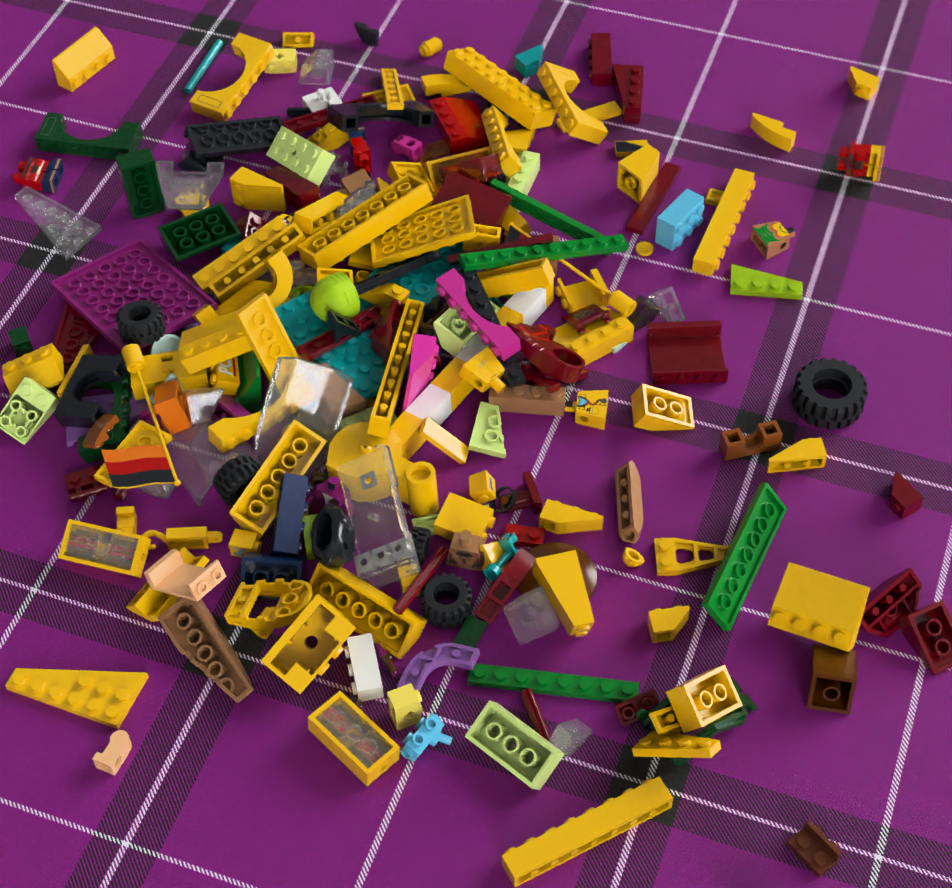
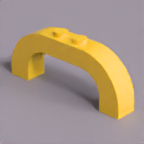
M280 249L275 250L263 260L273 277L272 287L267 296L274 308L280 306L286 300L293 283L291 264ZM205 304L192 314L199 325L219 317L209 304Z

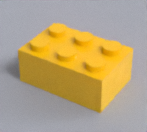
M725 665L708 670L666 691L683 733L701 728L742 706Z

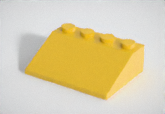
M600 305L599 307L603 310L610 311L611 322L605 324L601 318L584 324L583 328L586 332L578 334L575 328L565 323L555 328L556 334L552 341L576 352L584 359L586 366L611 353L613 347L623 342L628 344L633 341L634 325L623 314Z
M238 310L182 332L178 350L180 362L189 374L253 350L234 315Z
M789 562L772 605L767 625L849 652L855 646L870 587Z

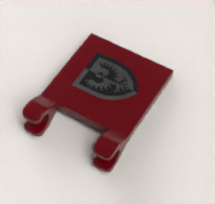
M595 304L562 316V320L575 328L578 334L586 332L583 328L584 324L601 318L605 324L612 321L609 316L610 311H605Z

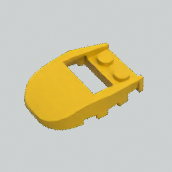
M276 578L275 582L266 583L265 580H257L255 585H246L245 582H241L224 614L228 624L253 630L275 629L290 625L309 604L313 594L311 585L306 581L295 579L291 582H285L284 578ZM258 596L280 597L269 619L266 616L248 617Z

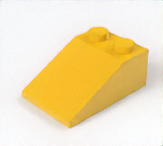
M241 167L229 178L233 201L237 206L249 210L286 211L282 184L245 167Z
M641 384L631 395L634 427L649 431L693 430L695 428L691 397L646 384Z

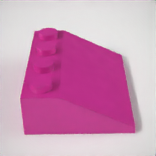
M414 333L403 389L401 414L426 389L428 383L433 381L434 372H431V370H435L436 359H434V356L438 357L439 345H436L437 337Z

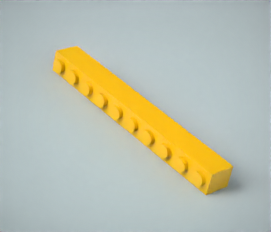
M407 298L370 416L367 434L383 438L387 437L408 367L414 333H418L425 302Z

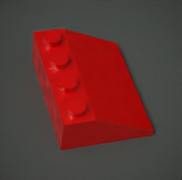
M451 97L429 100V108L434 110V125L451 155L490 146L481 117L482 113L475 101Z

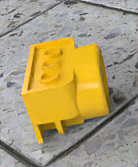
M317 594L261 662L301 694L317 674L322 676L329 668L330 664L328 661L331 657L335 660L344 650L341 645L356 627L320 594ZM308 636L317 638L318 644L316 647L307 645Z

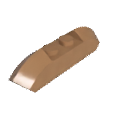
M633 460L615 470L619 536L624 542L635 544L640 537L643 526V506L640 476Z

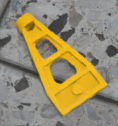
M654 538L657 576H676L721 565L724 554H726L730 545L722 546L680 538ZM676 550H689L693 553L694 559L690 562L678 563L676 561ZM698 551H711L714 558L701 561L698 557Z

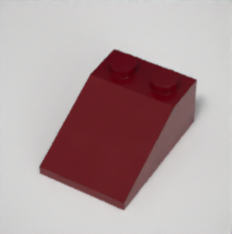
M943 600L930 603L897 618L905 638L932 675L952 667V619Z

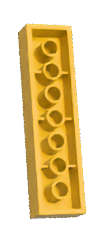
M472 47L447 51L443 69L529 130L552 126L556 110L551 102L544 100L538 93H534L528 86L523 85L517 78L507 74V71L497 67L495 63L487 60L484 55L477 53Z
M410 173L405 174L296 245L304 263L316 270L317 267L330 268L336 263L343 261L344 258L357 252L359 248L370 243L374 238L384 234L388 229L398 225L400 221L413 215L415 211L431 202L433 197L428 184Z

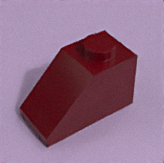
M896 471L891 483L889 507L902 520L920 510L923 497Z

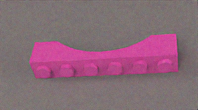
M454 268L436 279V291L439 296L446 299L450 308H454L457 311L460 319L468 323L471 331L479 335L482 343L490 347L495 357L505 361L521 350L519 337L509 327L489 322L473 310L466 298L465 280Z

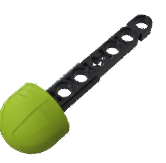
M438 249L433 252L423 253L418 257L410 258L354 284L342 272L328 275L320 279L313 287L310 294L311 308L314 314L327 322L329 310L348 319L355 317L360 311L358 295L440 259V251Z

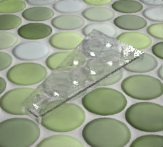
M25 186L14 195L19 205L66 261L102 230L101 225L28 186Z

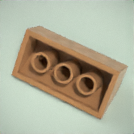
M530 382L514 387H507L506 385L500 393H497L490 387L489 404L499 406L500 412L564 416L567 385H560V390L553 393L546 392V387L544 386L537 387L536 383Z

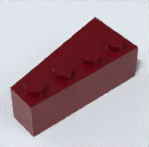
M612 64V83H614V90L622 110L623 122L640 123L644 66Z
M282 164L264 172L265 177L283 185L285 202L289 207L294 206L295 212L320 200V190L317 185L312 184Z

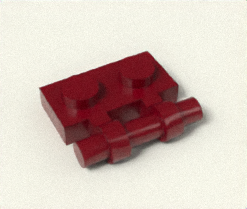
M101 464L63 475L71 502L75 500L82 501L85 500V497L95 494L99 496L102 495V492L109 491L108 486L96 481L94 478L96 472L101 468Z

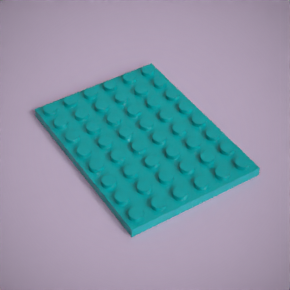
M312 289L274 308L295 348L328 330V323L317 317L311 308L310 294ZM359 298V313L374 306V304ZM373 327L363 332L358 338L354 337L312 360L315 365L327 363L366 401L378 394L387 365L371 348L372 340L369 337L371 329H375Z

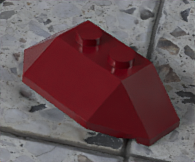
M395 299L381 310L379 318L375 317L373 324L375 329H371L369 337L372 340L371 348L385 364L388 362L405 307L404 303Z
M911 567L883 581L869 593L860 624L866 633L889 638L901 627L897 618L917 609L919 590H921L922 583Z

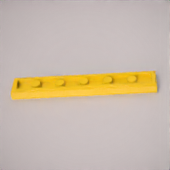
M381 68L380 76L387 110H404L396 69Z

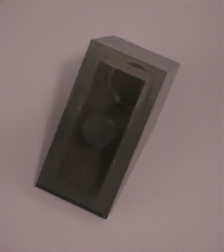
M640 294L635 299L637 302L635 310L630 316L626 317L634 325V332L651 323L661 311V308L651 298Z

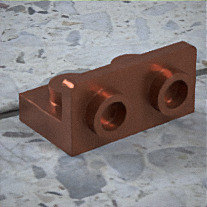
M810 820L786 844L818 878L836 865L841 856L838 845L830 841L823 834L822 829Z

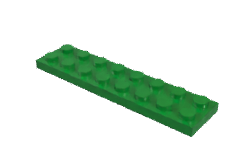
M767 482L760 483L701 604L723 631L731 630L787 511V507Z

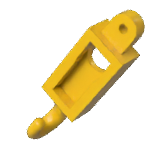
M207 526L167 528L166 534L157 530H148L142 535L147 538L157 537L168 546L169 550L182 546L186 549L209 548V543H219L223 538L221 532L208 531ZM155 544L149 546V550L156 548Z

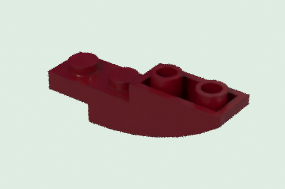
M520 548L486 593L474 614L491 625L532 569L535 557Z

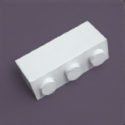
M372 634L348 637V646H344L346 659L350 658L351 664H347L349 676H354L355 682H351L353 695H358L359 702L383 698V685Z

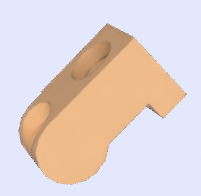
M118 730L111 735L110 743L104 752H96L92 758L96 768L114 776L116 775L132 748L128 733Z

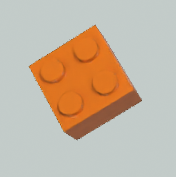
M175 378L155 386L153 409L156 415H160L163 428L167 429L170 435L192 428V407L177 379Z

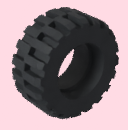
M821 358L819 361H811L809 364L804 365L797 373L792 393L793 408L811 426L814 424L817 428H828V430L845 428V425L850 426L854 421H857L863 412L868 394L866 379L863 378L860 371H856L857 368L852 364L848 365L843 360L837 361L836 358H831V360ZM831 389L840 393L843 398H826L818 394L816 390Z

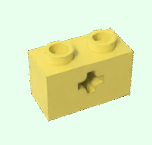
M296 48L273 49L274 56L266 65L265 74L296 73Z
M411 683L387 692L389 714L397 731L414 725L421 720L423 708L420 702H422L419 690H414Z

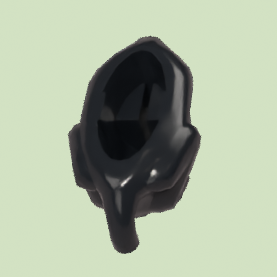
M328 503L319 511L313 521L310 533L312 539L311 548L315 558L322 564L329 567H341L350 562L355 556L354 528L341 507Z

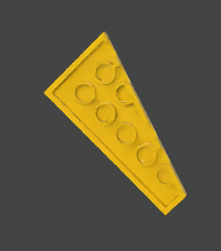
M16 668L5 684V687L9 691L119 729L149 676L145 672Z

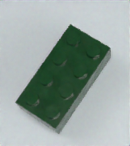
M145 148L116 156L119 174L132 219L136 220L166 211L155 160L150 149Z

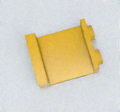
M598 269L590 270V279L609 291ZM561 278L557 279L555 293L557 297H560L562 308L566 309L568 314L592 304L608 306L609 296L590 282L584 281L564 286Z

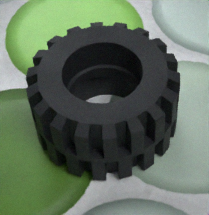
M135 300L132 303L125 304L116 313L120 338L127 345L137 344L143 347L148 344H154L155 341H159L160 337L164 336L166 328L163 312L160 305H157L156 302Z
M243 455L242 457L232 458L218 469L217 474L214 476V488L228 506L233 507L261 467L251 456Z
M442 573V576L437 574L434 575V579L429 578L427 584L423 585L420 592L421 612L423 617L428 620V624L433 623L435 628L438 629L440 626L442 630H446L447 627L455 629L456 625L462 626L463 621H466L467 617L471 615L472 590L469 587V583L463 581L461 576L455 577L453 573L450 575ZM442 598H452L456 600L454 603L449 605H443L437 602Z

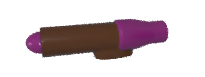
M376 643L374 648L379 659L383 662L390 675L397 677L398 670L392 662L391 654L385 651L380 643Z

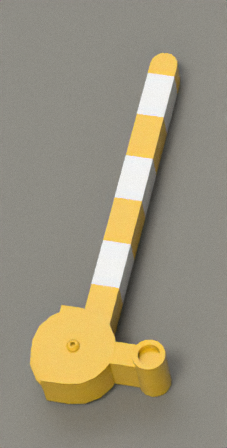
M554 279L547 288H536L528 292L521 291L514 294L496 313L501 326H507V322L531 326L554 300ZM476 334L389 427L386 438L367 434L369 421L348 425L336 433L329 444L326 463L328 477H338L340 485L350 490L351 500L376 502L391 495L408 504L411 513L416 517L436 514L439 509L436 470L428 462L413 463L409 459L426 441L425 438L419 435L423 419L428 417L440 426L475 388L458 374L466 362L488 345H484L479 335ZM370 471H375L378 485L368 490H363L360 476ZM371 477L367 478V484L371 483Z

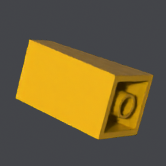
M576 550L535 558L532 573L569 636L582 637L587 635L595 621Z

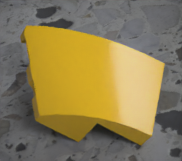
M525 128L505 131L506 137L515 153H520L524 150L528 151L536 129L529 130Z

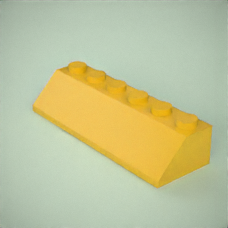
M294 419L230 510L229 514L243 530L258 533L260 540L276 516L280 482L283 474L290 473L304 476L327 441Z
M318 562L309 582L313 593L310 602L317 594H320L356 627L354 631L361 635L371 633L373 643H380L384 650L398 659H402L420 638L428 621L408 607L401 615L393 612V607L397 602L395 599L343 567H329Z

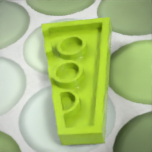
M734 264L731 265V295L802 300L803 282Z

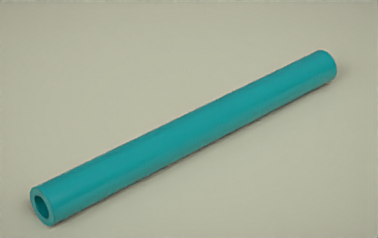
M217 39L185 86V93L190 94L222 47V40Z

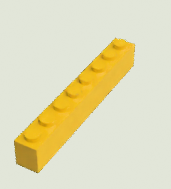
M737 168L734 169L693 258L692 271L712 276L715 270L718 271L720 258L723 259L725 255V246H729L730 235H734L735 224H739L740 213L744 212L745 202L750 199V190L755 188V173Z
M659 776L654 779L649 778L641 786L635 789L629 788L621 796L615 799L609 798L597 808L591 807L583 815L577 818L571 817L563 825L557 828L551 827L543 835L537 838L531 837L517 848L511 847L507 849L502 855V866L513 886L517 887L672 808L673 797Z

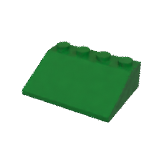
M251 350L237 356L240 385L236 393H238V396H235V400L252 414L263 409L259 360L254 351Z

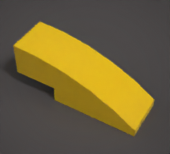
M451 74L421 76V87L426 96L440 93L441 97H447L472 91L469 86Z
M754 112L752 113L750 127L753 131L770 144L790 152L795 143L796 131L784 128L783 122Z

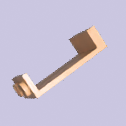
M176 549L170 550L144 572L151 589L197 602L226 577L219 560L216 559L206 568L183 562Z

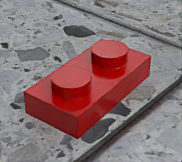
M506 523L504 535L509 532L511 536L514 532L518 539L513 545L534 548L544 544L546 528Z

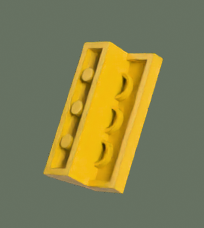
M184 546L175 548L178 550L184 563L204 568L210 561L205 555L194 557ZM147 581L126 608L151 622L159 621L158 617L172 607L180 597L151 589Z

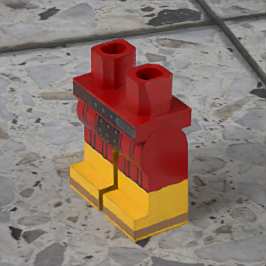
M851 142L850 147L841 146L839 157L848 158V160L839 159L837 170L846 171L845 176L872 177V181L879 182L885 146L856 144L855 142Z

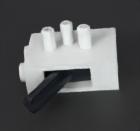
M332 87L326 89L319 88L317 92L302 97L303 108L288 107L287 116L300 117L328 108V105L341 104L343 102Z

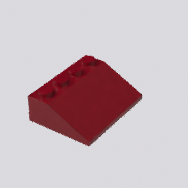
M450 170L432 205L468 194L471 201L474 224L500 228L512 196Z

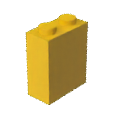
M450 492L434 522V534L452 541L455 532L461 533L464 530H468L472 535L481 536L485 544L488 536L486 532L488 528L492 529L496 518L493 517L494 509Z

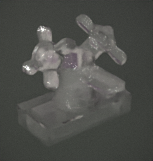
M330 151V153L335 156V151ZM340 153L336 155L321 182V186L325 191L331 188L330 176L339 173V181L341 182V179L349 174L347 169L348 162L345 161L343 167H339L342 166V163L338 161V158L341 157Z

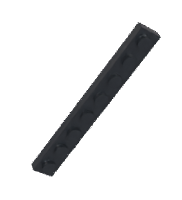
M457 270L465 280L466 298L473 310L487 321L501 325L476 270ZM515 354L505 361L496 357L505 369L502 376L507 387L525 385L526 378Z

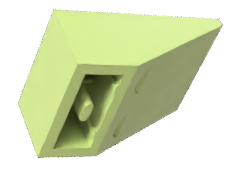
M24 377L0 413V429L25 445L52 415L60 402L59 397L32 378Z

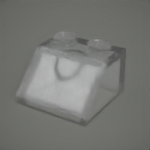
M317 49L303 61L298 83L330 85L334 69L333 50Z
M543 586L522 594L502 608L519 645L557 630L560 624Z

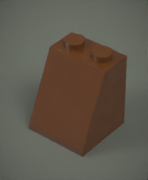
M813 644L806 708L850 715L857 683L856 650L847 652L835 647Z

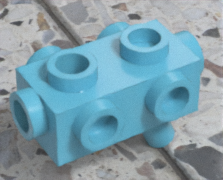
M431 713L427 719L422 717L415 726L418 729L415 734L410 732L402 741L405 746L400 750V753L404 758L414 762L429 744L435 746L438 741L447 745L451 744L452 737L441 733L445 724L438 715Z

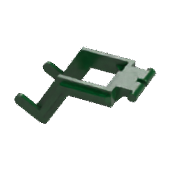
M731 676L730 678L742 706L727 713L728 716L718 718L709 723L696 737L711 739L717 733L742 726L746 722V716L748 715L746 710H749L751 713L757 710L758 707L746 693L741 694V687ZM668 696L651 712L645 709H640L636 712L635 716L643 721L642 726L645 729L656 730L649 714L670 707L671 703ZM670 757L674 765L681 766L690 759Z

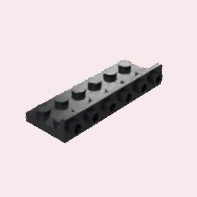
M280 116L190 124L185 127L184 137L189 139L195 159L263 152L269 150L282 126V120Z

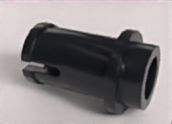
M433 297L430 303L424 306L425 316H436L437 310L443 303L441 298Z

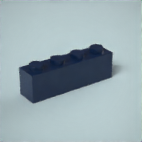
M284 473L281 477L270 554L296 556L297 553L301 552L302 541H299L300 533L303 534L305 522H302L303 514H306L308 503L305 502V497L310 491V484L306 476Z

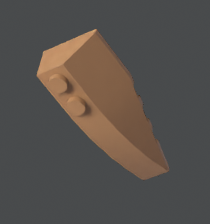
M181 598L158 617V620L178 651L190 659L195 666L200 668L207 677L212 679L235 702L239 703L255 690L233 647L202 599L197 602Z

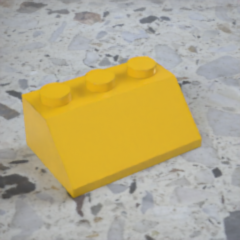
M52 343L2 365L3 379L11 396L24 377L32 378L46 389L61 384L65 378L63 357Z

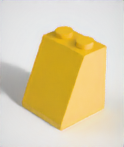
M647 144L618 162L617 188L638 204L641 203L658 175L660 152Z

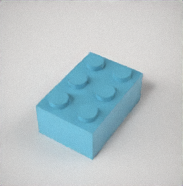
M687 188L657 217L655 243L671 251L677 246L679 247L687 236L689 237L696 227L701 225L703 221L702 212L705 207L703 205L704 197Z

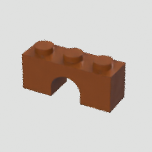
M772 420L757 424V429L752 434L746 436L742 435L740 428L721 432L719 448L725 461L780 449L783 434L777 421Z

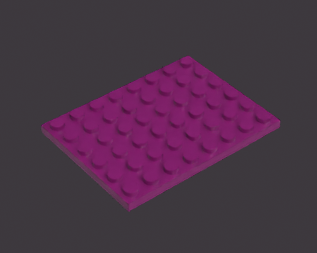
M141 238L50 281L51 288L120 352L127 343H124L120 338L116 313L127 303H132L135 300H150L160 305L166 328L164 335L171 334L196 321L192 314L205 304H209L214 311L218 309L217 302Z

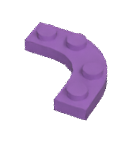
M456 643L434 645L435 648L424 653L421 651L409 662L397 688L411 683L414 690L418 689L420 692L430 672L445 665L473 670L480 651L478 648Z

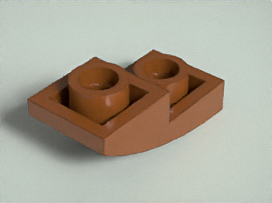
M104 414L87 433L82 444L83 447L93 449L102 447L104 445L103 442L109 439L107 432L112 430L114 425L119 422L117 415Z

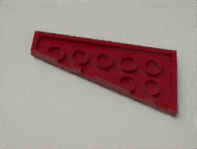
M68 303L65 304L53 345L63 357L65 376L82 346L89 344L92 348L102 335ZM61 384L48 390H58Z

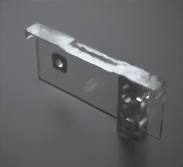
M384 444L374 446L378 450L337 466L349 518L355 533L358 556L353 557L357 575L359 579H364L375 588H380L421 572L412 534L408 530L398 490L399 483L389 446ZM368 477H371L370 484H367L366 481Z

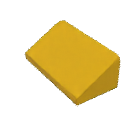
M283 32L282 48H313L314 32Z

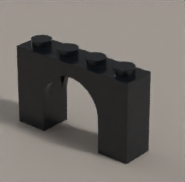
M82 355L53 415L63 427L91 428L100 417L107 414L99 402L82 401V398L86 391L97 383H122L127 372L120 356Z

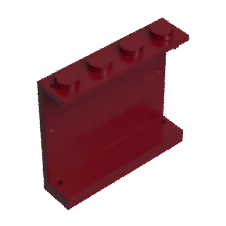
M721 320L648 323L647 341L653 385L727 382L729 368H725L720 337Z

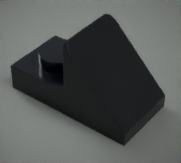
M331 310L327 313L328 333L335 343L344 334L356 338L362 334L353 320Z

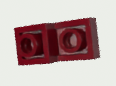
M651 688L615 705L614 708L624 727L639 720L635 716L637 711L645 709L651 712L660 702L654 688Z

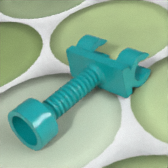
M509 532L506 533L499 541L504 553L495 564L490 563L484 569V575L487 579L496 581L502 573L501 568L508 560L510 562L519 551L513 545L518 539L514 532L511 536Z

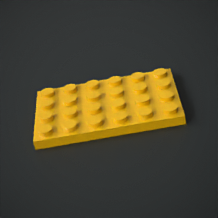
M467 194L417 210L413 215L400 221L398 225L391 227L384 234L374 238L370 242L374 269L385 267L391 263L402 262L407 258L418 257L423 253L433 252L439 248L453 246L456 243L469 241L477 237L469 195Z

